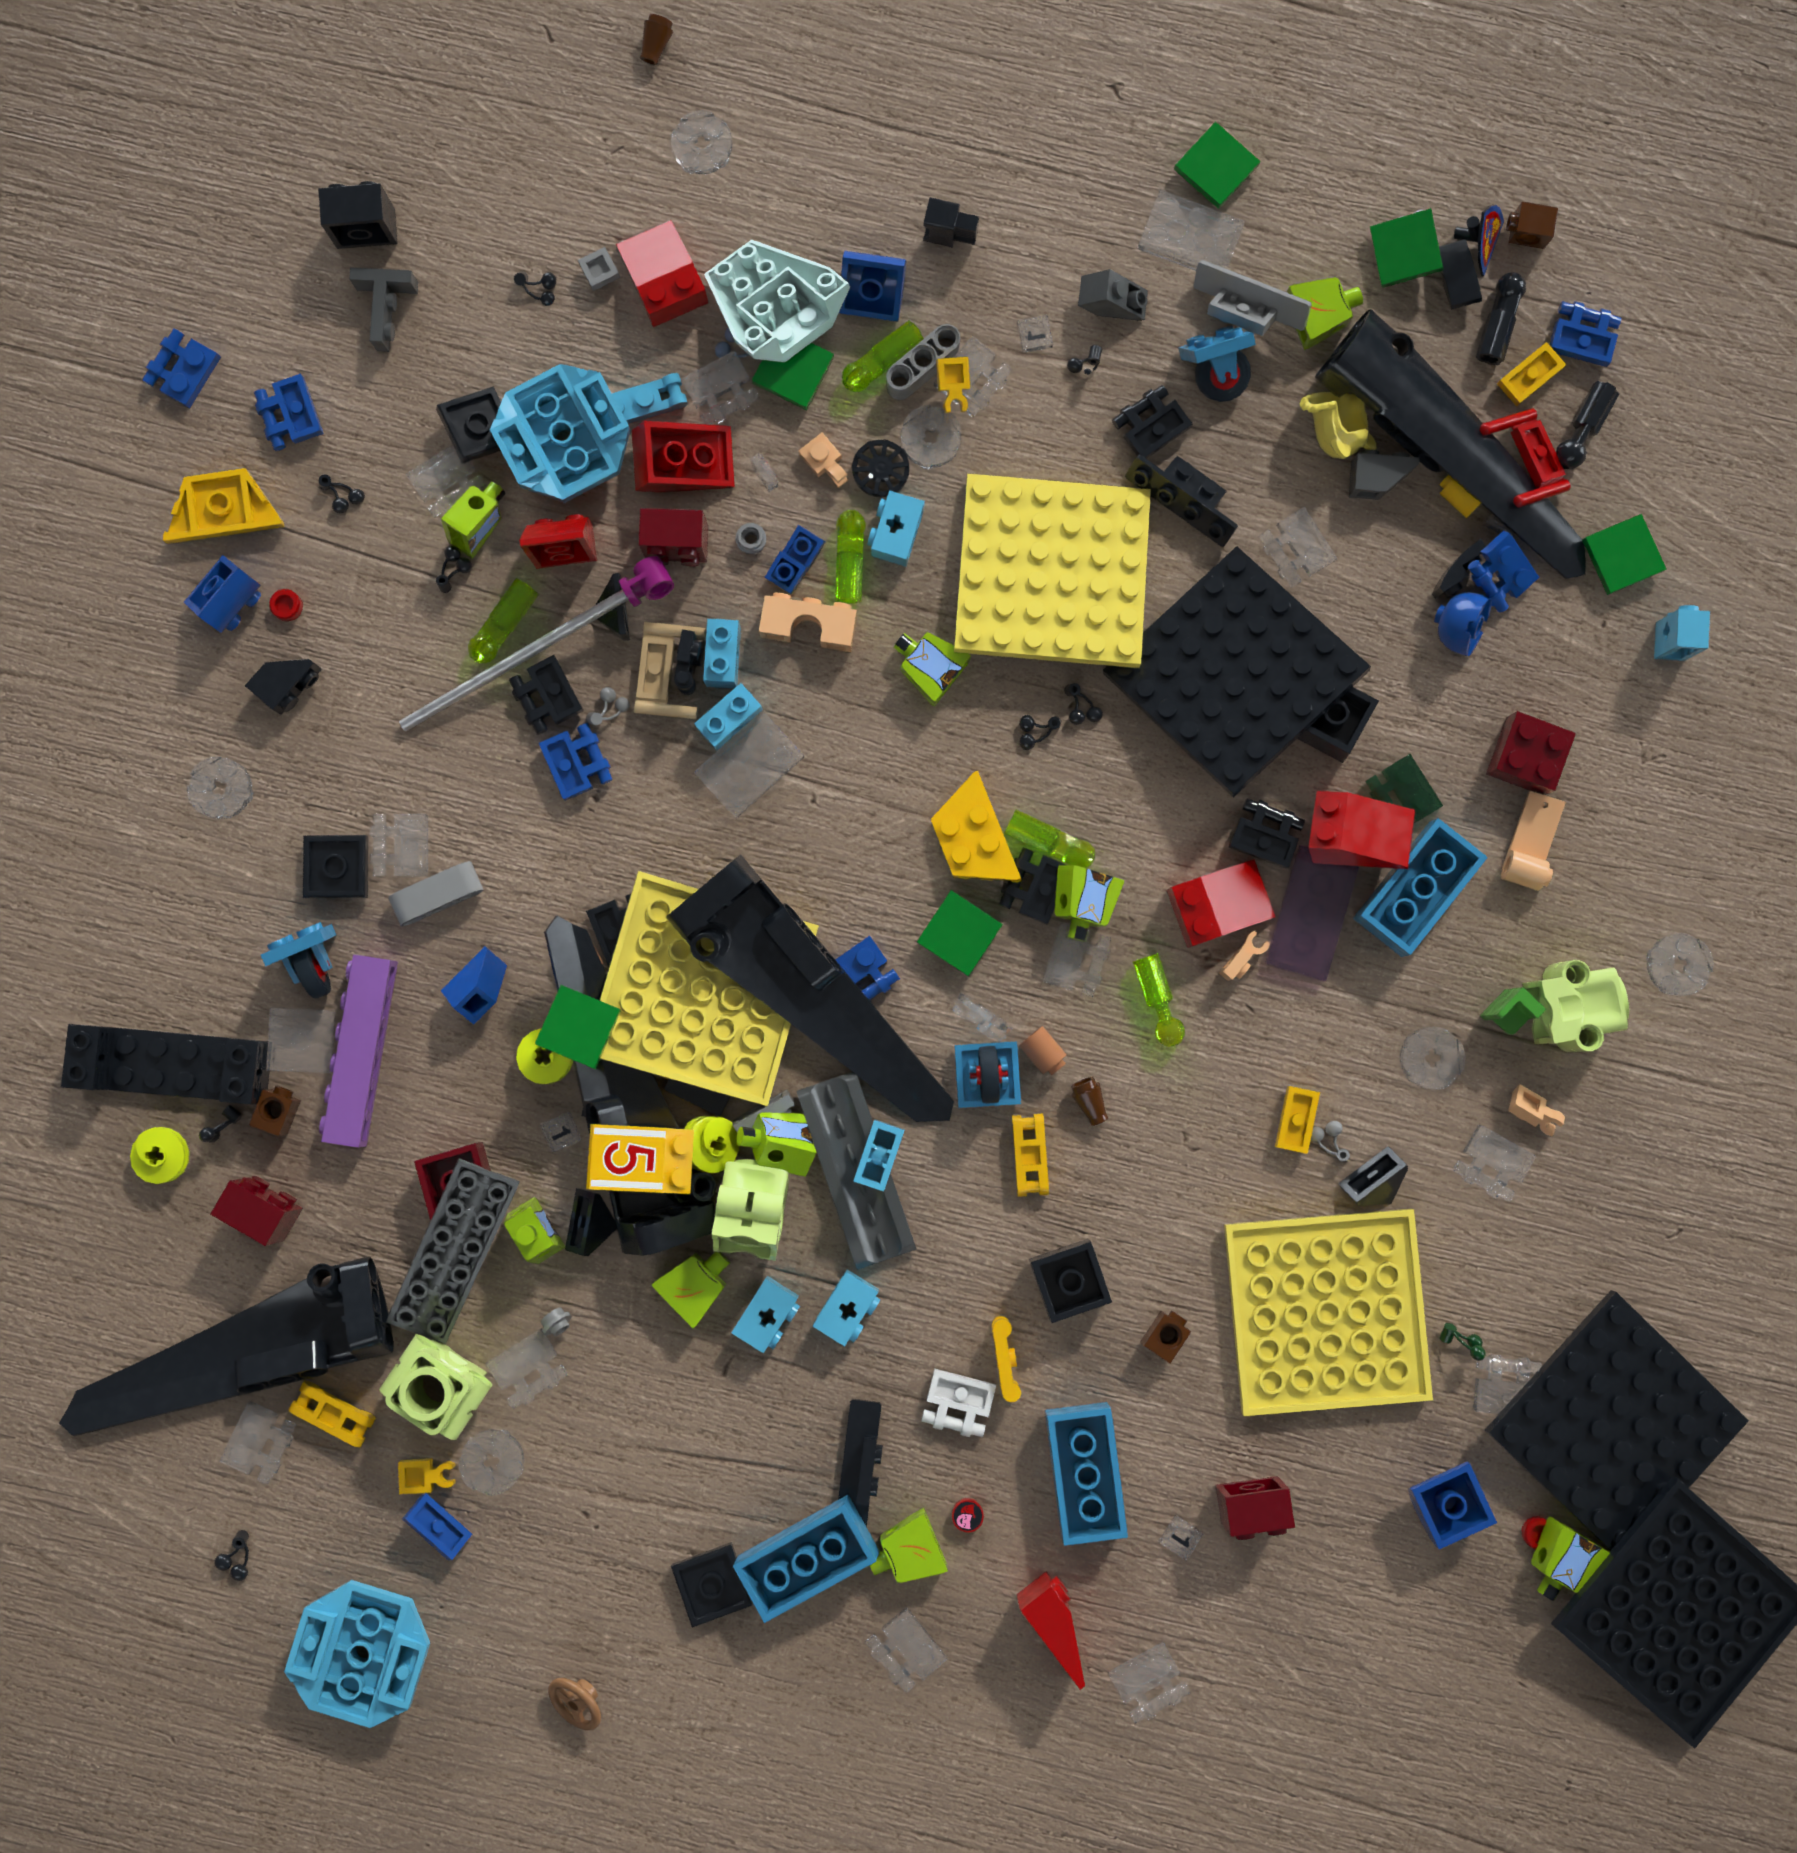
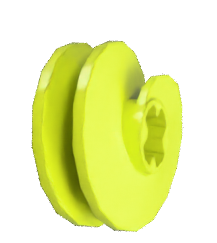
M540 1028L531 1031L522 1039L517 1049L516 1060L519 1070L527 1079L537 1084H552L562 1080L569 1073L573 1060L551 1051L549 1054L550 1063H541L540 1059L543 1055L540 1051L542 1049L549 1050L535 1044L541 1030Z
M698 1116L687 1123L684 1129L694 1130L692 1168L694 1170L719 1173L725 1170L726 1162L735 1161L739 1146L736 1141L737 1131L731 1121L723 1117Z
M153 1127L147 1129L138 1136L132 1145L130 1153L131 1166L136 1175L145 1182L162 1184L176 1180L184 1173L189 1163L190 1151L187 1142L178 1132L170 1128ZM157 1151L164 1154L163 1160L156 1158Z

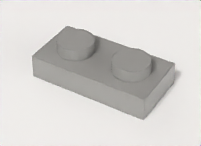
M788 1090L779 1093L769 1100L768 1106L758 1105L733 1119L735 1130L738 1132L740 1127L752 1128L757 1115L761 1112L791 1113L790 1108L794 1106L793 1098Z

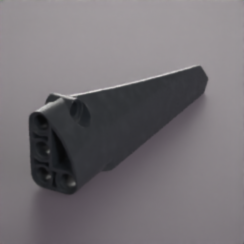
M1372 309L1366 311L1323 364L1315 378L1335 396L1341 397L1348 392L1354 393L1375 412L1373 414L1374 421L1413 457L1419 458V462L1433 472L1445 471L1565 579L1586 575L1585 545L1580 536L1548 498L1523 507H1516L1513 504V499L1516 495L1539 487H1535L1532 479L1493 434H1481L1480 426L1483 423L1414 349L1413 340L1405 333H1397ZM1393 345L1397 348L1398 353L1394 350Z
M739 855L666 916L667 920L688 942L691 953L697 960L708 961L826 1050L915 1122L950 1121L954 1103L951 1096L798 914L788 904L781 903L742 855ZM709 938L714 944V951L709 952L703 949L701 939Z
M555 916L544 931L557 992L560 985L600 1000L607 974L588 931L559 916ZM602 1059L599 1060L595 1070L573 1060L589 1135L590 1124L679 1129L653 1074ZM692 1168L690 1194L607 1190L611 1199L622 1253L640 1256L651 1255L712 1234L716 1213L714 1202L711 1201L716 1190L714 1178L708 1173H702ZM695 1182H697L696 1191L694 1190Z
M368 1256L335 1266L325 1263L317 1264L310 1269L306 1279L190 1338L77 1390L59 1424L72 1436L82 1435L326 1374L329 1368L393 1353L391 1324L386 1323L389 1314L373 1259ZM331 1276L330 1282L326 1286L321 1287L322 1281L326 1277Z

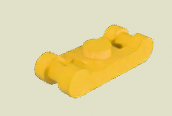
M1043 1113L1033 1114V1117L1022 1118L1021 1115H1012L1017 1197H1027V1193H1039V1196L1049 1195ZM1023 1130H1034L1035 1139L1023 1140ZM1038 1171V1180L1026 1181V1172Z
M997 1316L993 1319L991 1327L1000 1388L1006 1401L1016 1402L1021 1396V1389L1018 1382L1013 1379L1011 1368L1017 1367L1015 1349L1008 1348L1007 1337L1011 1334L1012 1327L1006 1317Z
M304 1380L299 1388L301 1393L297 1400L292 1401L288 1409L289 1412L340 1440L360 1448L365 1440L363 1435L367 1428L372 1427L376 1417L324 1391L315 1383ZM311 1399L319 1402L315 1410L310 1409L308 1406ZM348 1418L356 1422L352 1430L344 1427Z

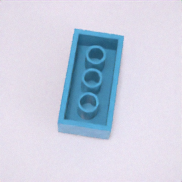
M1437 818L1429 822L1411 844L1408 869L1392 868L1353 919L1400 957L1409 956L1488 857Z
M1107 1402L1045 1410L1060 1534L1064 1546L1128 1538L1111 1407Z
M846 1495L738 1555L733 1568L763 1622L766 1623L875 1563L880 1550L849 1495Z

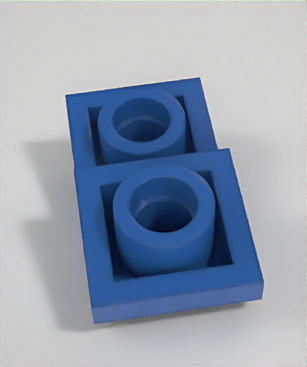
M798 525L784 550L780 551L765 578L792 594L826 541Z

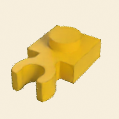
M968 357L937 359L938 392L947 391V397L943 402L944 412H951L950 404L952 400H957L960 403L961 412L967 411L968 402L965 396L962 395V390L970 389Z
M432 1458L400 1460L398 1462L399 1495L431 1493L434 1490L433 1483L442 1488L452 1487L456 1483V1479H445L443 1477V1470L453 1469L455 1463L446 1461L438 1467H433Z

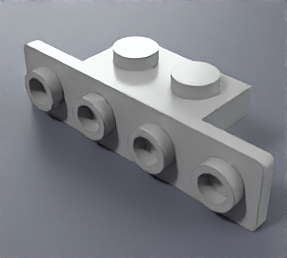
M1201 260L1197 265L1194 288L1215 296L1209 303L1208 315L1261 336L1266 333L1275 321L1301 331L1305 329L1312 305L1310 301L1205 260Z

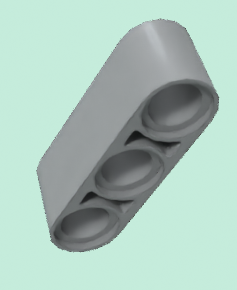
M950 324L940 325L894 363L886 375L888 394L897 400L908 398L937 374V359L955 358L960 349L961 338L958 329ZM943 338H948L954 344L950 347H943L939 344V341ZM924 357L929 359L931 363L926 367H921L916 364V360ZM897 377H903L908 383L899 387L894 385L892 381Z
M468 861L390 895L388 899L402 927L476 896L484 891L472 862Z

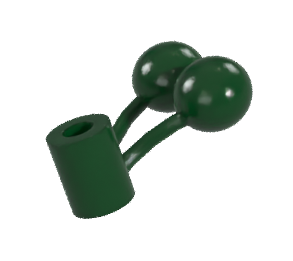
M1445 1323L1439 1337L1441 1341L1449 1344L1455 1336L1461 1344L1470 1350V1355L1474 1360L1482 1361L1485 1358L1486 1352L1482 1347L1483 1341L1480 1336L1471 1334L1466 1337L1456 1331L1455 1325Z

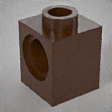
M1522 201L1515 212L1509 214L1506 224V231H1510L1508 243L1545 249L1554 237L1558 208Z
M275 1086L274 1090L263 1089L249 1125L276 1136H286L289 1133L301 1100L292 1097L293 1091L280 1086ZM275 1101L279 1102L282 1106V1113L278 1118H275L271 1113V1106Z
M1171 1310L1169 1315L1160 1311L1140 1342L1143 1346L1171 1364L1191 1331L1185 1327L1187 1320ZM1167 1326L1174 1327V1338L1169 1342H1162L1160 1340V1331Z

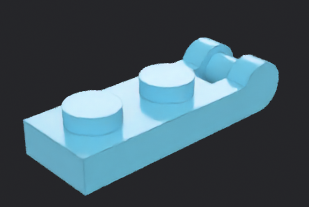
M672 373L664 376L662 379L612 393L628 424L681 409L688 405L686 395L680 389L682 382L678 373ZM668 391L670 397L661 400L660 393Z

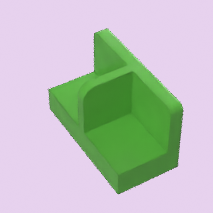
M1524 987L1505 989L1484 1010L1480 1017L1484 1020H1493L1506 1034L1513 1035L1529 1019H1538L1546 1008Z

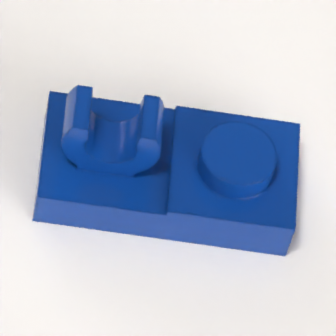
M423 1493L402 1518L404 1522L447 1560H453L472 1535L470 1531L427 1493Z

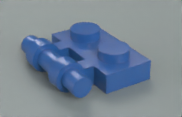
M1562 301L1559 305L1558 313L1568 316L1569 320L1559 318L1555 322L1549 345L1557 354L1607 367L1612 361L1618 334L1608 332L1607 328L1618 329L1622 318L1612 315L1611 311L1601 308L1600 311L1584 307V303L1575 301L1571 304ZM1584 320L1595 323V328L1582 325L1580 322Z
M173 328L168 338L164 337L161 341L160 346L162 348L154 361L150 360L145 367L148 371L142 381L153 387L158 378L163 379L165 382L161 386L160 391L190 409L221 357L218 353L192 338L185 348L181 347L179 344L185 335ZM174 354L179 359L170 372L165 367Z
M301 373L272 383L275 392L274 396L268 397L265 389H259L254 392L257 401L255 404L257 413L262 416L266 426L264 433L267 440L271 441L275 451L283 450L286 447L283 440L286 434H290L291 440L295 444L324 434L305 378ZM280 408L284 421L277 423L274 412Z
M1506 531L1501 532L1481 551L1486 559L1482 565L1479 560L1472 561L1468 565V569L1472 573L1471 579L1476 586H1481L1485 592V597L1492 599L1491 606H1494L1499 613L1506 611L1509 607L1505 600L1507 593L1514 598H1518L1540 578L1511 533ZM1494 573L1499 579V581L1496 584H1494V582L1492 581V575Z
M588 723L577 727L581 738L572 741L569 732L565 731L539 743L564 801L593 789L589 780L590 776L597 774L601 784H606L613 780L608 770L611 766L607 758H603L598 747L600 741L596 733H592ZM583 749L587 750L592 762L587 766H583L578 752Z
M870 936L835 959L855 983H858L869 974L872 976L875 982L862 990L869 1000L881 992L884 994L892 989L890 986L900 979L894 969L885 975H882L878 970L879 967L888 961Z

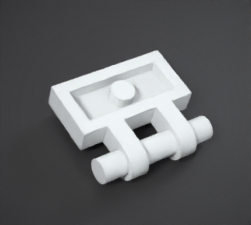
M934 1368L927 1402L938 1404L936 1412L924 1409L921 1422L932 1424L933 1428L942 1430L943 1427L960 1432V1435L970 1437V1435L983 1437L986 1425L976 1423L974 1420L976 1414L989 1417L996 1384ZM948 1407L966 1411L964 1419L946 1415Z

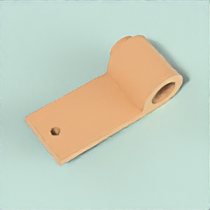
M1528 791L1503 864L1502 880L1537 891L1543 886L1547 887L1549 885L1553 869L1549 868L1550 864L1546 859L1566 803L1565 801Z

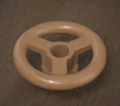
M556 1678L550 1683L548 1694L551 1703L567 1722L587 1731L594 1730L599 1726L601 1712L595 1701L598 1694L591 1683L584 1679L574 1682L567 1678ZM586 1708L591 1713V1720L584 1719L582 1712Z

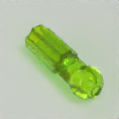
M908 320L873 346L869 352L857 361L849 363L843 369L841 375L845 388L857 393L866 390L871 382L888 371L894 363L924 339L921 331L914 323Z
M856 510L844 511L836 521L835 602L847 604L862 602L863 549L866 521L863 515Z
M516 578L490 613L489 618L479 632L470 639L468 644L469 656L477 663L482 664L489 663L495 659L499 648L517 627L538 598L539 593L522 580Z
M1017 809L1004 833L1043 853L1068 863V865H1077L1087 869L1092 865L1096 856L1094 847L1088 841L1075 838Z
M1159 953L1133 961L1147 1007L1154 1008L1159 1019L1155 1028L1157 1040L1166 1047L1180 1044L1185 1035V1027L1179 1019L1171 1014L1168 1004L1172 1001L1173 995Z

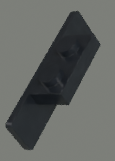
M1138 455L1125 474V478L1137 487L1151 489V497L1221 547L1227 544L1238 528L1235 522L1215 509L1227 491L1178 455L1165 471L1158 468L1142 455Z
M851 1399L838 1500L849 1495L867 1527L870 1496L877 1497L879 1477H874L873 1472L874 1464L881 1465L883 1445L877 1444L882 1404L875 1401Z

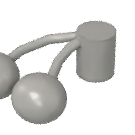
M605 687L600 691V697L604 701L602 713L590 712L587 714L586 720L589 724L599 725L602 723V720H611L621 712L627 711L630 703L624 697H620L615 701V691L610 687ZM615 701V707L618 712L611 717H603L607 710V704Z
M1330 1121L1325 1127L1326 1133L1334 1136L1333 1143L1337 1153L1328 1150L1321 1144L1320 1141L1325 1135L1324 1130L1320 1127H1313L1310 1141L1317 1142L1323 1150L1329 1154L1336 1155L1341 1162H1347L1350 1159V1153L1346 1149L1339 1150L1337 1146V1136L1343 1130L1340 1122Z

